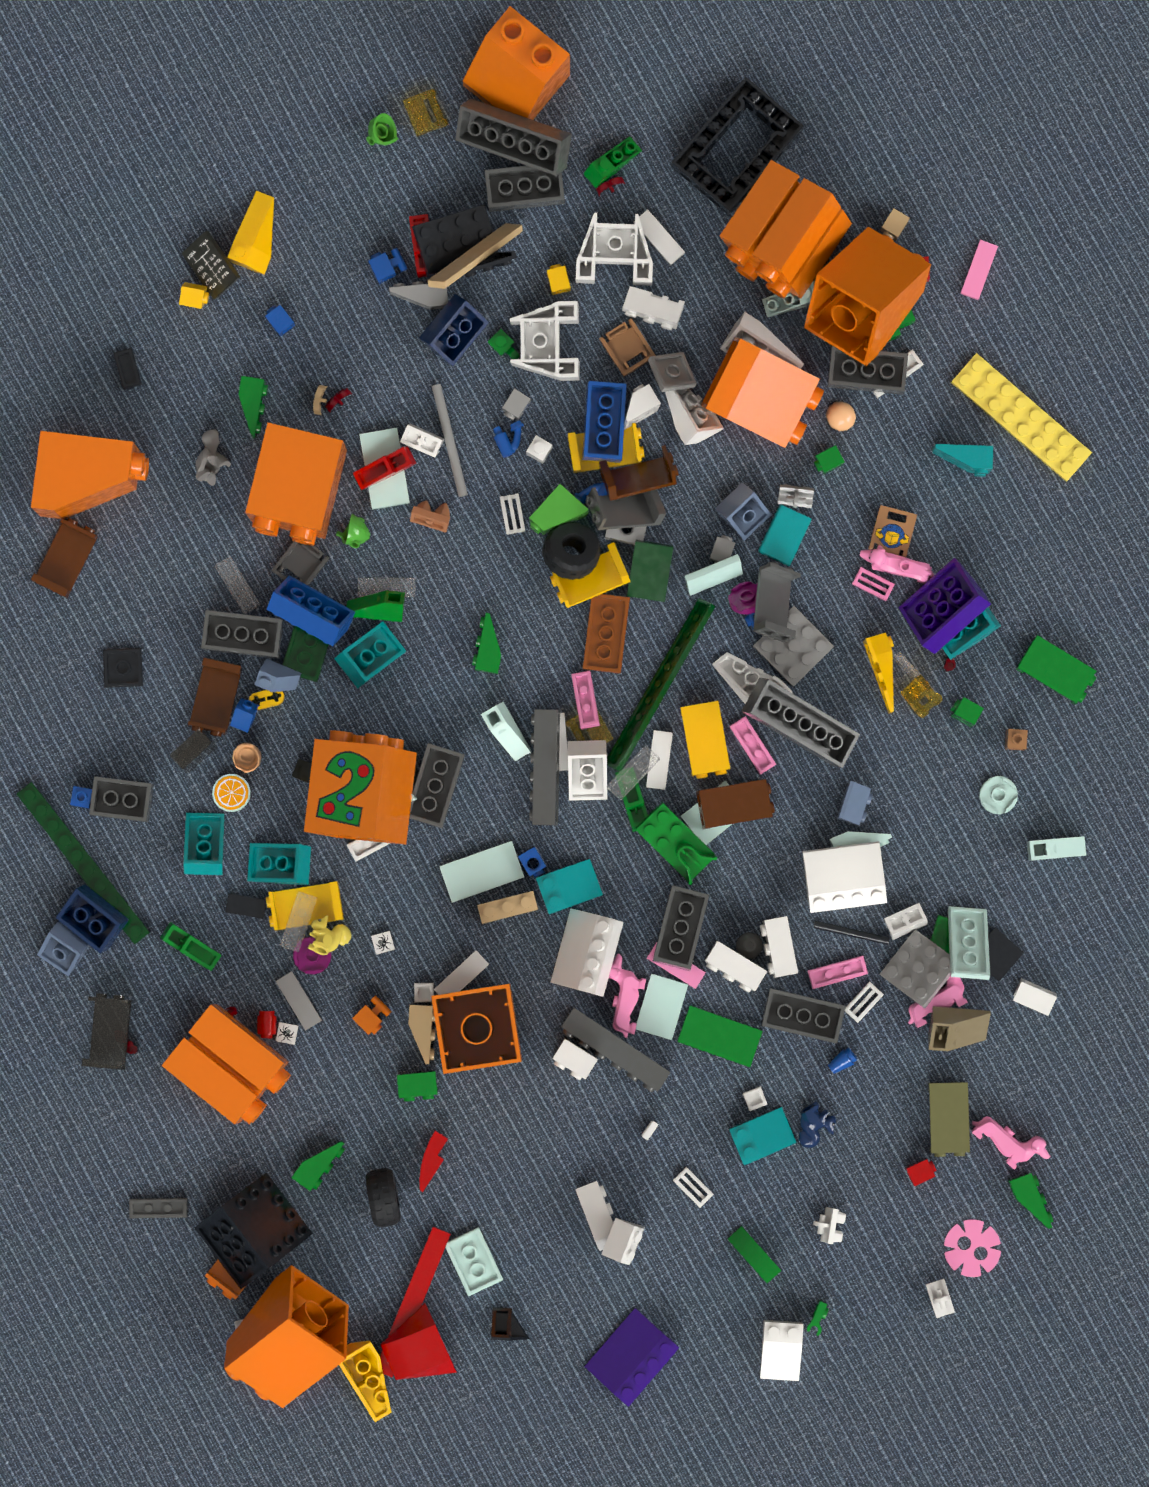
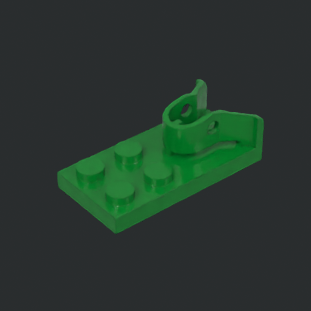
M663 802L635 828L687 880L689 885L692 884V879L712 860L718 859L716 854Z

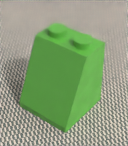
M559 484L529 517V525L537 534L541 532L545 535L560 524L575 522L586 517L589 509Z

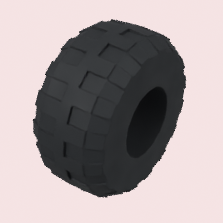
M566 522L549 531L543 544L542 555L549 570L559 577L570 580L581 579L589 575L596 567L600 558L601 545L597 535L589 527L577 522ZM571 546L577 549L580 555H571L563 547Z
M388 1168L371 1170L366 1174V1187L373 1224L378 1227L397 1225L401 1221V1213L393 1170Z

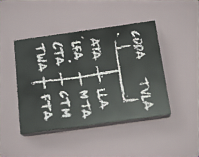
M209 231L204 232L181 253L202 284L207 286V291L214 300L218 299L240 278V275Z

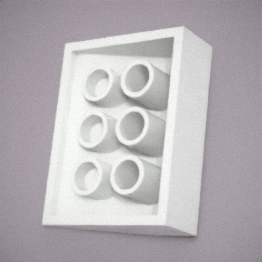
M879 841L803 851L810 913L887 903Z
M571 908L550 983L603 997L624 922Z

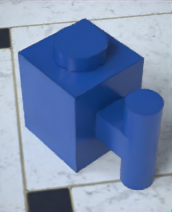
M398 248L391 251L394 258L390 260L386 253L381 254V252L370 257L371 260L368 262L379 284L396 276L394 267L398 266L401 272L408 269Z

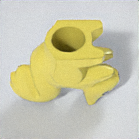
M327 915L324 918L314 920L311 923L314 930L309 933L316 940L308 946V949L320 955H327L329 952L334 951L339 944L344 946L351 940V931L347 926L338 924L334 926L332 931L327 928Z

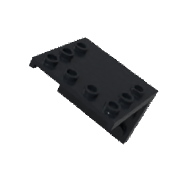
M485 204L412 226L428 280L493 233ZM497 250L468 271L465 277L476 275V271L480 269L486 272L494 269L495 266L511 264V260L517 258L515 251L498 252Z
M267 1172L194 1227L240 1289L313 1234Z

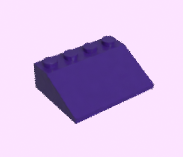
M953 558L898 608L921 645L935 654L989 607L991 603L956 558Z
M634 1308L584 1367L629 1407L675 1354L679 1346Z

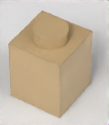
M893 208L880 231L897 241L910 218Z

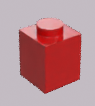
M926 1158L905 1168L913 1186L936 1177L934 1172L937 1170L932 1160L928 1161Z

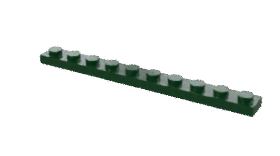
M701 598L696 602L608 755L607 766L619 772L622 771L716 606Z
M31 782L19 791L17 796L91 890L129 919L123 930L131 941L136 945L146 937L150 931L36 786Z

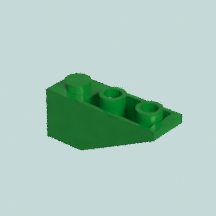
M629 136L592 162L584 172V176L597 188L641 153L642 150Z
M241 376L238 395L251 436L256 438L257 433H261L262 423L259 422L260 415L264 414L265 404L262 401L263 396H267L268 385H265L264 379Z
M385 590L348 600L346 607L355 612V618L402 622L405 592Z
M486 613L485 617H481L479 628H483L482 635L477 637L476 647H479L478 655L474 654L472 665L475 666V671L498 675L501 652L490 613Z
M341 1141L303 1161L292 1176V1179L309 1191L313 1188L317 1190L323 1181L320 1179L323 1173L328 1174L334 1166L331 1163L335 1157L339 1158L344 1152L345 1148H343V1145L345 1143Z
M1028 1172L1008 1180L1014 1198L1046 1228H1053L1051 1225L1054 1222L1050 1211L1046 1212L1044 1207L1047 1204L1043 1193L1039 1194L1037 1186L1040 1185L1036 1175L1032 1176V1173Z

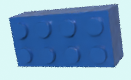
M588 381L582 460L621 462L627 384Z
M290 575L273 591L266 609L275 616L283 618L290 624L301 628L306 633L319 638L331 646H334L348 631L355 614L353 610Z

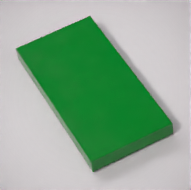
M689 1006L677 1042L750 1067L763 1031Z

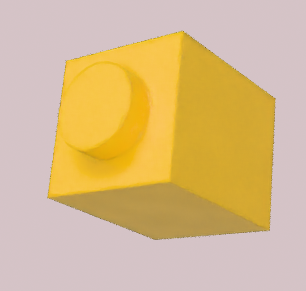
M560 264L550 266V269L547 270V277L552 295L571 291L566 267Z
M184 282L181 287L179 305L202 309L209 299V293L206 292L207 286Z

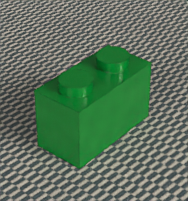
M963 697L954 702L950 709L953 712L951 717L972 727L977 722L984 708Z
M436 1071L397 1075L399 1098H403L404 1102L415 1101V1097L422 1096L423 1100L434 1099V1095H438Z

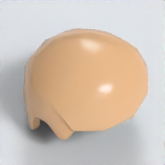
M839 401L834 402L828 407L826 418L833 429L845 431L854 425L856 414L851 405Z
M247 742L238 745L234 749L232 756L235 767L244 773L254 771L260 765L262 758L260 750L255 745Z

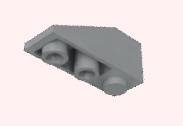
M413 282L410 286H405L404 283L393 284V287H389L391 295L429 310L443 309L448 303L447 288L428 287V284H423V282Z

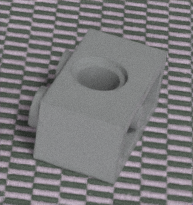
M647 526L632 527V531L628 534L623 533L621 528L607 529L605 539L635 545L636 540L644 541Z

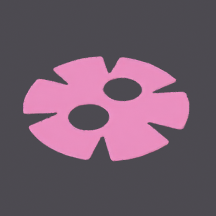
M965 1220V1232L956 1224L945 1238L944 1246L955 1248L945 1252V1258L953 1270H956L964 1263L961 1272L963 1276L979 1277L981 1276L980 1264L986 1272H990L999 1261L1001 1251L990 1248L1001 1244L999 1236L991 1226L981 1233L984 1225L983 1221ZM966 1236L971 1240L969 1249L962 1250L958 1247L957 1242L960 1237ZM977 1247H984L987 1250L988 1254L984 1260L975 1258L974 1251Z

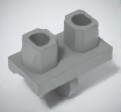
M780 484L778 504L793 506V508H797V506L812 508L814 488Z

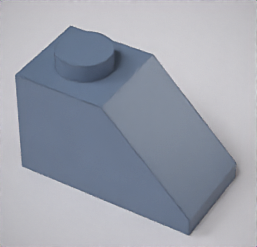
M266 658L259 670L254 685L270 692L296 690L302 673Z

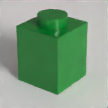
M836 445L816 455V461L813 462L817 471H821L823 475L845 463Z

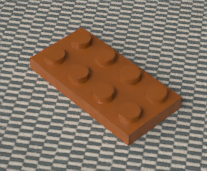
M600 594L591 598L583 669L621 674L630 597Z

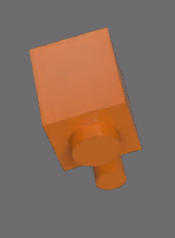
M376 995L370 1000L375 1005L372 1010L365 1005L352 1018L368 1035L371 1033L375 1035L382 1028L380 1025L382 1020L377 1016L380 1012L386 1017L392 1012Z

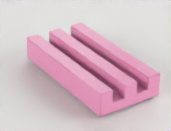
M860 567L852 585L885 602L895 585ZM864 573L888 585L889 588L886 589L864 578L861 574ZM858 580L885 592V596L864 586Z

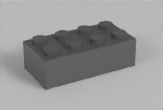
M529 166L485 170L489 212L565 204L562 172L555 176Z
M832 346L827 387L903 395L905 392L908 354L880 351L878 356L865 366Z
M206 610L201 649L279 659L284 621L278 618Z
M427 744L412 793L414 797H417V800L411 802L409 819L443 829L465 754Z
M674 885L671 886L653 962L687 971L691 970L709 894Z
M769 988L761 1026L837 1044L846 1006Z

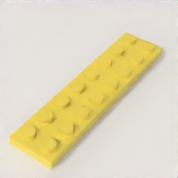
M977 353L952 380L951 383L1064 481L1067 482L1092 453Z

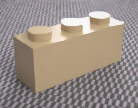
M534 891L477 905L482 924L538 910Z

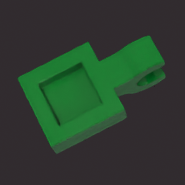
M502 329L488 341V344L500 356L506 353L511 359H518L520 357L519 353L511 347L514 341Z
M818 1301L811 1322L806 1328L809 1332L812 1326H816L818 1329L816 1332L817 1336L822 1331L819 1322L821 1319L826 1318L829 1308H826V1302Z

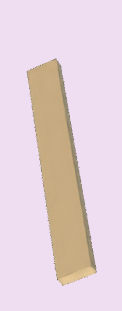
M505 223L428 280V287L447 288L523 231L522 225Z

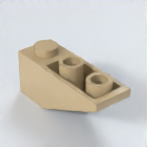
M410 1005L409 1027L425 1064H430V1060H434V1049H431V1041H435L436 1029H432V1022H435L433 1006Z

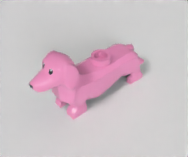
M880 545L877 549L860 551V556L872 563V570L885 571L893 575L913 578L922 584H925L934 576L932 567L929 564L887 553Z
M617 953L609 974V978L617 981L620 986L619 994L614 996L612 1007H616L613 1028L623 1033L624 1038H627L628 1033L635 1034L637 1024L634 1022L630 1024V1015L638 1001V989L645 988L646 979L641 978L639 980L632 971L622 969V956Z
M950 976L946 985L938 991L925 1009L916 1002L910 1005L908 1011L911 1018L908 1023H915L916 1027L919 1028L927 1024L923 1017L932 1012L933 1006L950 1008L954 1002L958 1007L968 1003L962 996L964 985L961 978Z
M986 1116L979 1122L972 1121V1125L975 1126L972 1129V1133L979 1139L983 1137L982 1133L990 1137L998 1150L1004 1156L1009 1157L1006 1163L1014 1170L1018 1162L1028 1161L1035 1153L1044 1159L1051 1157L1045 1149L1046 1141L1040 1136L1032 1137L1027 1142H1020L1013 1137L1015 1133L1008 1126L1003 1128L991 1117Z

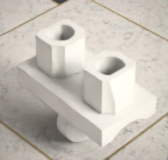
M826 1207L825 1215L820 1214L819 1222L813 1221V1225L818 1226L817 1234H821V1242L833 1244V1242L842 1241L843 1233L836 1230V1223L844 1224L846 1214L839 1212L838 1209Z
M944 1279L925 1284L936 1318L955 1313Z

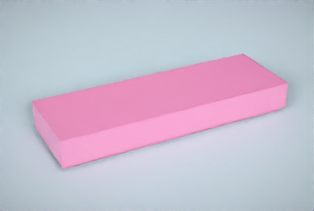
M983 240L979 241L960 294L979 300L998 248L997 245Z
M590 670L571 674L580 728L587 729L600 726Z
M746 716L729 726L760 775L776 765Z
M656 944L647 957L651 962H653ZM653 962L694 989L697 988L706 973L693 964L691 970L687 971Z
M863 955L807 971L812 989L868 974Z

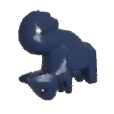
M816 1101L800 1112L802 1131L799 1132L800 1137L798 1139L800 1144L806 1148L818 1145L820 1141L818 1130L824 1127L830 1134H834L835 1116H827L829 1113L827 1109L819 1112V1104Z

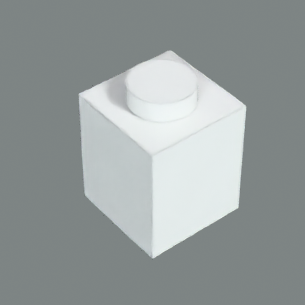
M536 435L526 454L543 464L553 445Z

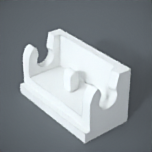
M408 424L400 442L435 458L445 439L415 425Z
M920 903L884 918L892 940L928 925Z
M1022 978L1013 995V1001L1049 1016L1057 998L1056 993Z

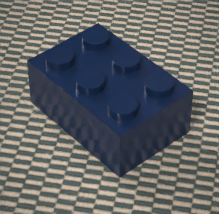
M454 294L420 335L419 339L440 359L454 366L489 322L465 299Z
M85 884L75 889L56 917L57 920L100 954L111 947L129 921L127 917Z

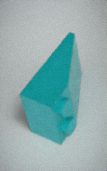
M935 444L932 449L933 454L969 473H974V476L985 477L993 469V446Z
M987 607L944 645L942 649L949 659L952 660L998 629L1001 624L989 607Z
M382 621L334 659L358 689L403 655L406 650Z
M186 813L184 874L223 875L224 814Z
M250 843L247 881L309 885L311 846L302 844Z
M590 859L536 878L549 915L603 895Z
M782 1107L729 1128L743 1165H747L797 1143Z

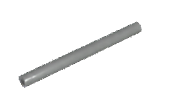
M441 384L433 385L432 390L458 497L467 496L468 493Z

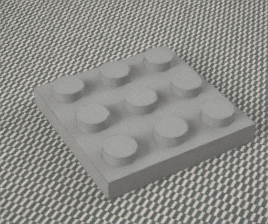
M795 606L788 611L787 628L796 631L794 639L781 642L763 636L753 645L792 687L834 647Z
M915 929L880 975L925 1009L951 976L950 954Z

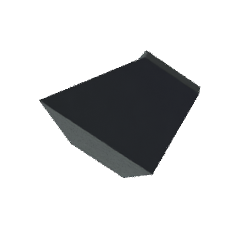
M493 1307L491 1340L512 1341L530 1339L512 1312V1308Z

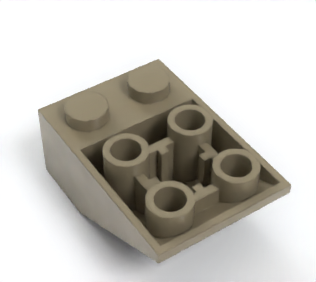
M933 1006L928 1032L929 1050L951 1051L986 1040L991 1011Z

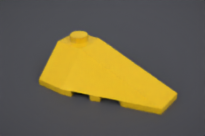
M259 191L255 192L227 258L231 263L265 275L272 255L274 197Z
M883 633L866 638L863 644L887 711L892 713L894 711L891 647H894L891 636L887 637V634Z
M371 1341L348 1344L346 1360L339 1364L372 1419L376 1422L392 1413L380 1356Z

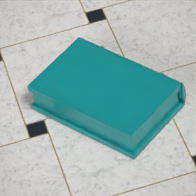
M780 504L776 513H774V518L763 541H761L758 552L790 567L812 519Z

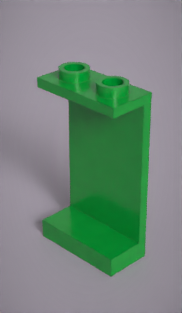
M1038 635L1035 636L1016 668L1017 671L1025 672L1068 698L1074 705L1084 700L1087 694L1084 692L1088 685L1091 687L1097 678L1094 675L1096 670Z

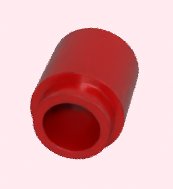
M259 1011V1016H257V1034H261V1038H272V1034H276L275 1011Z

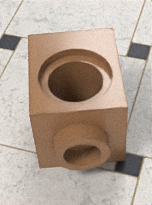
M1007 729L1005 749L1026 750L1028 730Z

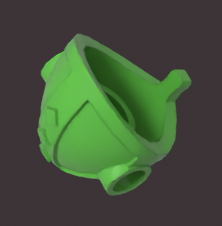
M381 113L371 119L368 126L369 136L366 138L370 145H389L398 140L396 126L388 114Z
M351 514L350 521L344 532L337 531L336 536L341 537L343 544H349L352 548H358L360 544L370 539V532L363 518Z

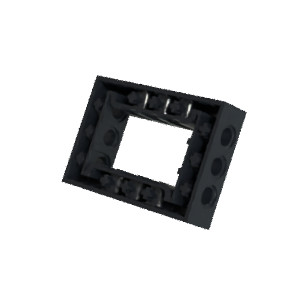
M745 77L672 161L671 168L729 216L747 196L770 160L776 162L803 131L804 125ZM748 108L775 132L770 135L768 142L763 148L757 150V154L750 163L747 162L743 171L737 178L734 177L732 179L731 185L726 187L720 178L717 179L707 171L706 166H702L699 163Z

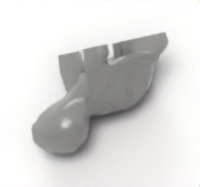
M216 429L208 430L203 434L202 442L205 448L197 457L195 465L197 471L196 479L198 481H207L211 486L216 483L215 474L219 471L220 467L223 465L230 467L231 465L226 457L217 452L220 441L219 433Z

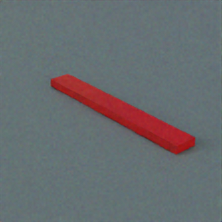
M434 1226L432 1227L388 1337L421 1308L451 1233ZM382 1350L380 1359L383 1374L393 1377L394 1374Z

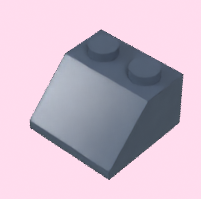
M743 482L715 508L722 519L744 541L772 515L755 492Z
M849 781L836 819L859 826L860 822L864 823L867 812H864L866 804L870 805L873 794L870 793L871 789Z
M58 921L49 931L37 955L69 977L86 953L89 944Z

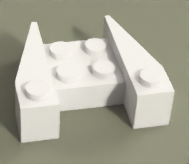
M594 213L576 260V283L595 284V264L633 265V285L652 286L653 262L638 214H635V224L597 223V213Z
M558 301L524 315L510 318L511 325H520L521 359L510 360L512 366L560 381L580 380L579 359L560 358V324H579L578 301Z

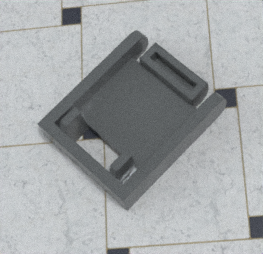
M294 541L271 571L282 580H285L287 577L282 573L287 568L300 578V582L309 586L330 558L326 556L323 561H320L324 555L322 551L315 546L300 545Z

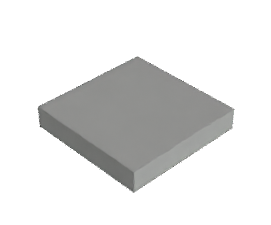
M684 352L651 356L648 359L661 392L694 388L696 386V380Z

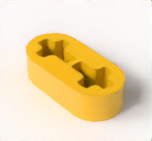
M264 690L253 693L249 700L254 701L256 696L259 699L265 698L266 701L260 702V706L257 709L262 710L282 704L285 695L283 691L277 692V694H281V697L278 698V702H275L274 699L268 700L267 698L273 696V692Z

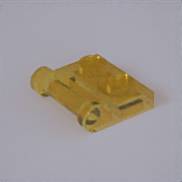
M435 89L403 100L417 137L448 125V121L444 119L435 97L437 95ZM425 99L429 100L437 121L434 123L431 122L423 102Z
M922 675L916 677L900 692L915 713L921 718L926 717L929 714V710L942 702V696L933 691L928 681ZM926 696L929 701L925 705H921L920 701Z
M598 711L600 726L587 728L586 730L592 741L606 740V743L614 739ZM578 715L565 722L567 727H570L577 741H586L576 724L579 722Z

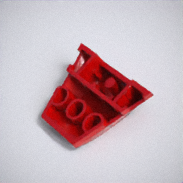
M426 1303L380 1344L396 1380L457 1373Z

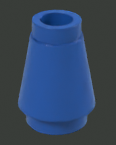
M848 1047L847 1049H842L831 1063L828 1064V1067L835 1074L854 1065L857 1058Z

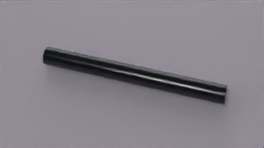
M814 921L813 928L886 945L889 944L890 937Z

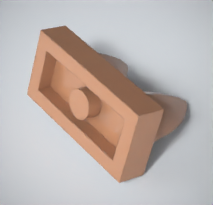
M426 500L413 507L410 522L447 532L450 511L447 503H444L432 512Z

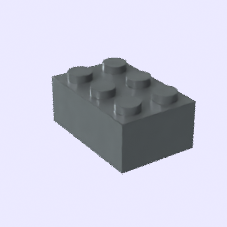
M94 776L89 815L149 823L154 785L151 783Z

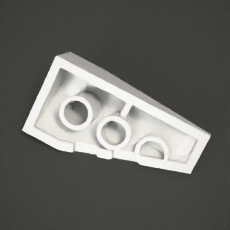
M746 312L734 324L720 348L727 353L734 337H737L800 369L804 365L771 331Z
M689 388L665 392L675 428L685 445L699 443L723 429L716 414L702 407V398L699 395L693 394Z
M728 652L713 663L714 668L745 704L759 678L769 679L792 693V690L778 677H772L764 673V670L756 669L748 665L746 661Z

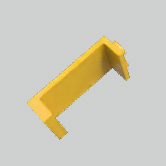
M632 423L631 427L624 430L621 462H607L609 468L641 463V458L645 457L643 446L639 447L638 439H642L640 427L636 428V423ZM568 433L573 473L600 469L599 461L582 460L584 433Z
M614 542L607 545L609 551L600 555L596 567L584 578L570 580L561 578L552 572L553 576H550L553 586H558L560 592L557 593L560 603L565 602L566 607L569 608L631 582Z
M713 701L680 707L692 776L701 779L708 777V773L715 772L716 776L727 774L726 770H730V763L719 702Z
M338 881L268 892L269 896L266 897L267 908H271L272 915L269 916L270 927H274L275 931L311 925L314 920L324 918L326 915L328 916V922L344 920Z

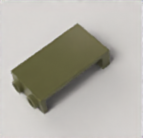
M968 1082L928 1083L930 1153H934V1157H946V1153H954V1156H965V1152H970Z

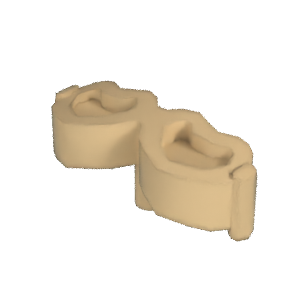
M319 385L313 402L314 414L322 415L321 402L327 403V399H322L328 386Z

